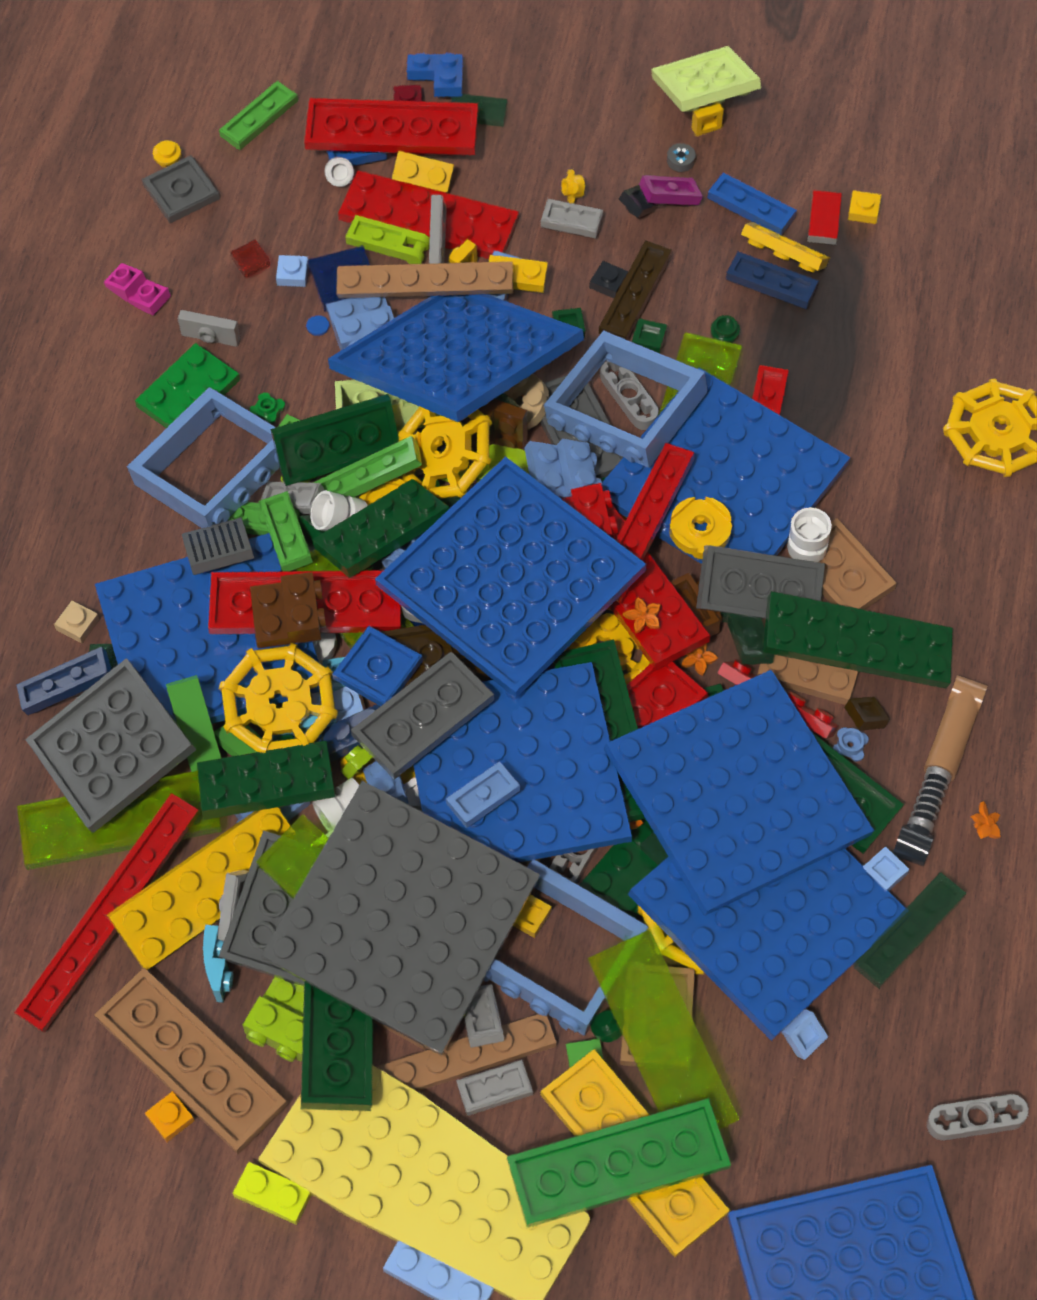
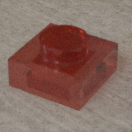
M256 239L230 251L231 259L245 278L271 266L270 259Z

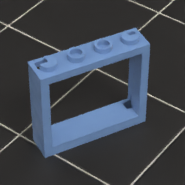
M603 331L544 404L547 422L549 425L556 427V430L572 434L580 441H588L608 453L613 452L625 457L631 463L634 461L649 468L661 453L665 443H669L708 392L705 372ZM605 361H609L679 391L643 439L569 408L570 404Z
M209 387L145 448L127 468L134 485L199 527H210L228 521L229 517L240 506L246 504L249 498L262 485L266 484L270 477L280 468L270 430L276 427ZM222 415L266 442L267 445L204 506L158 477V475Z
M531 860L527 868L540 874V878L534 888L627 943L584 1012L496 959L491 965L484 981L490 979L500 985V989L506 995L514 999L520 997L530 1003L529 1006L536 1013L542 1016L550 1015L557 1019L560 1026L566 1031L569 1028L585 1036L591 1023L625 971L627 963L629 964L644 940L648 926L538 861Z

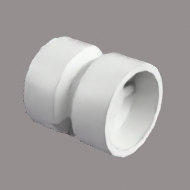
M325 490L320 492L312 503L311 522L315 529L326 531L368 505L365 500L360 498L344 497L342 494Z
M810 507L795 513L791 521L787 544L789 555L793 559L819 562L824 558L827 553L832 527L831 520L825 512Z
M353 778L335 788L334 798L312 802L318 818L328 832L336 827L359 787V784Z

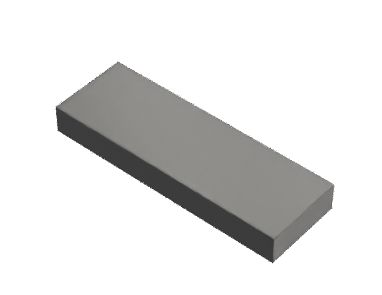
M431 195L429 264L445 263L446 204L442 195Z

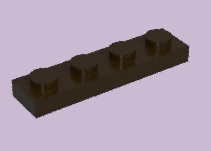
M646 240L644 241L599 326V334L606 331L628 340L671 258L672 249Z

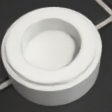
M334 157L325 166V176L332 185L341 187L351 182L354 176V169L347 159Z

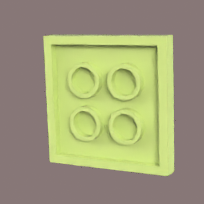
M729 46L651 69L653 80L682 112L695 111L701 106L711 103H722L727 98L737 95L745 96L750 94L751 91L761 89L760 78Z

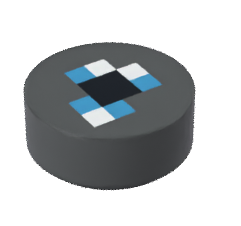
M684 143L671 146L667 152L668 166L677 172L690 170L695 164L694 149Z

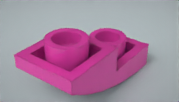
M121 263L103 282L108 289L120 298L150 315H154L171 297L168 288L147 280L143 271Z

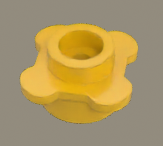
M573 169L568 170L567 178H564L561 183L562 193L568 197V203L574 204L575 198H582L585 192V182L582 175H575Z

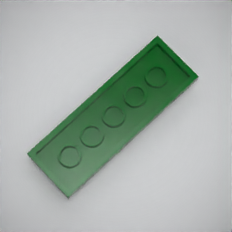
M709 1098L507 1156V1164L527 1228L727 1170L731 1167Z

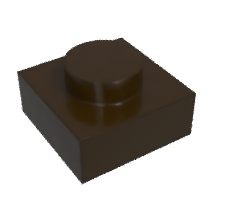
M875 697L851 698L844 707L859 731L884 729L890 720Z

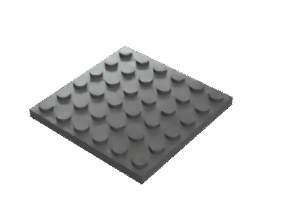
M362 781L265 947L261 957L442 1056L538 882L540 874Z

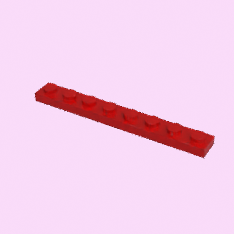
M173 793L169 795L14 1012L18 1017L45 1033L117 930L107 917V914L150 885L199 816L198 809Z

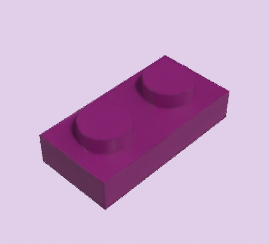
M642 175L639 183L648 203L699 205L703 197L694 178Z

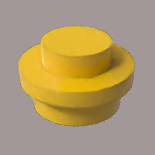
M173 141L158 143L153 149L154 160L164 168L178 162L181 158L180 146Z

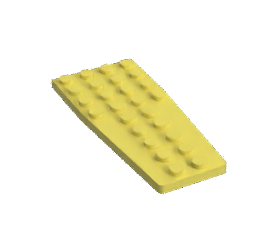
M373 1065L371 1111L300 1109V1094L258 1159L264 1166L308 1190L311 1195L345 1216L397 1242L401 1241L494 1288V1291L512 1300H545L590 1223L589 1215L583 1211L527 1228L507 1164V1155L425 1096Z

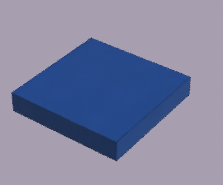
M368 626L333 672L332 676L335 681L382 706L403 689L423 662V657L419 653Z

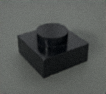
M639 185L624 190L619 197V200L626 206L627 211L637 219L653 213L659 205L648 203Z
M602 261L590 280L589 288L614 299L628 271Z

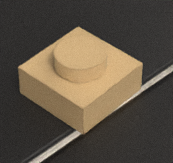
M71 601L54 625L57 631L83 643L100 619L97 613Z

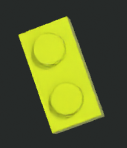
M248 1162L233 1191V1196L297 1225L311 1197V1193L287 1178Z

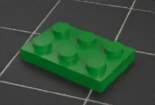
M195 343L135 400V404L138 409L167 428L209 387L225 396L240 381V376L238 372Z

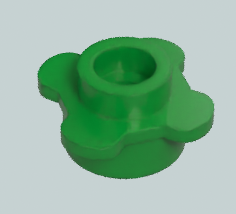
M264 392L259 394L258 401L250 407V412L269 424L274 423L280 417V410L285 408V402L282 399L272 398L269 393Z

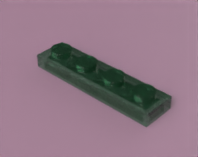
M940 872L854 963L853 968L880 989L965 898L966 892Z

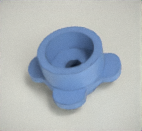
M854 728L839 729L837 732L838 742L833 746V749L842 756L850 757L855 762L861 761L864 758L863 747L868 743V736ZM849 742L853 743L852 747L848 746Z

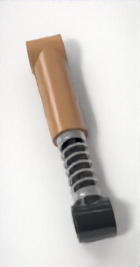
M957 675L946 710L924 766L925 781L922 782L923 788L919 790L920 795L916 798L917 803L913 806L915 811L911 812L908 823L902 826L893 851L896 857L924 867L934 839L932 831L934 828L933 820L937 819L935 813L940 811L938 805L942 804L941 798L945 796L943 791L948 789L947 785L956 777L988 685Z

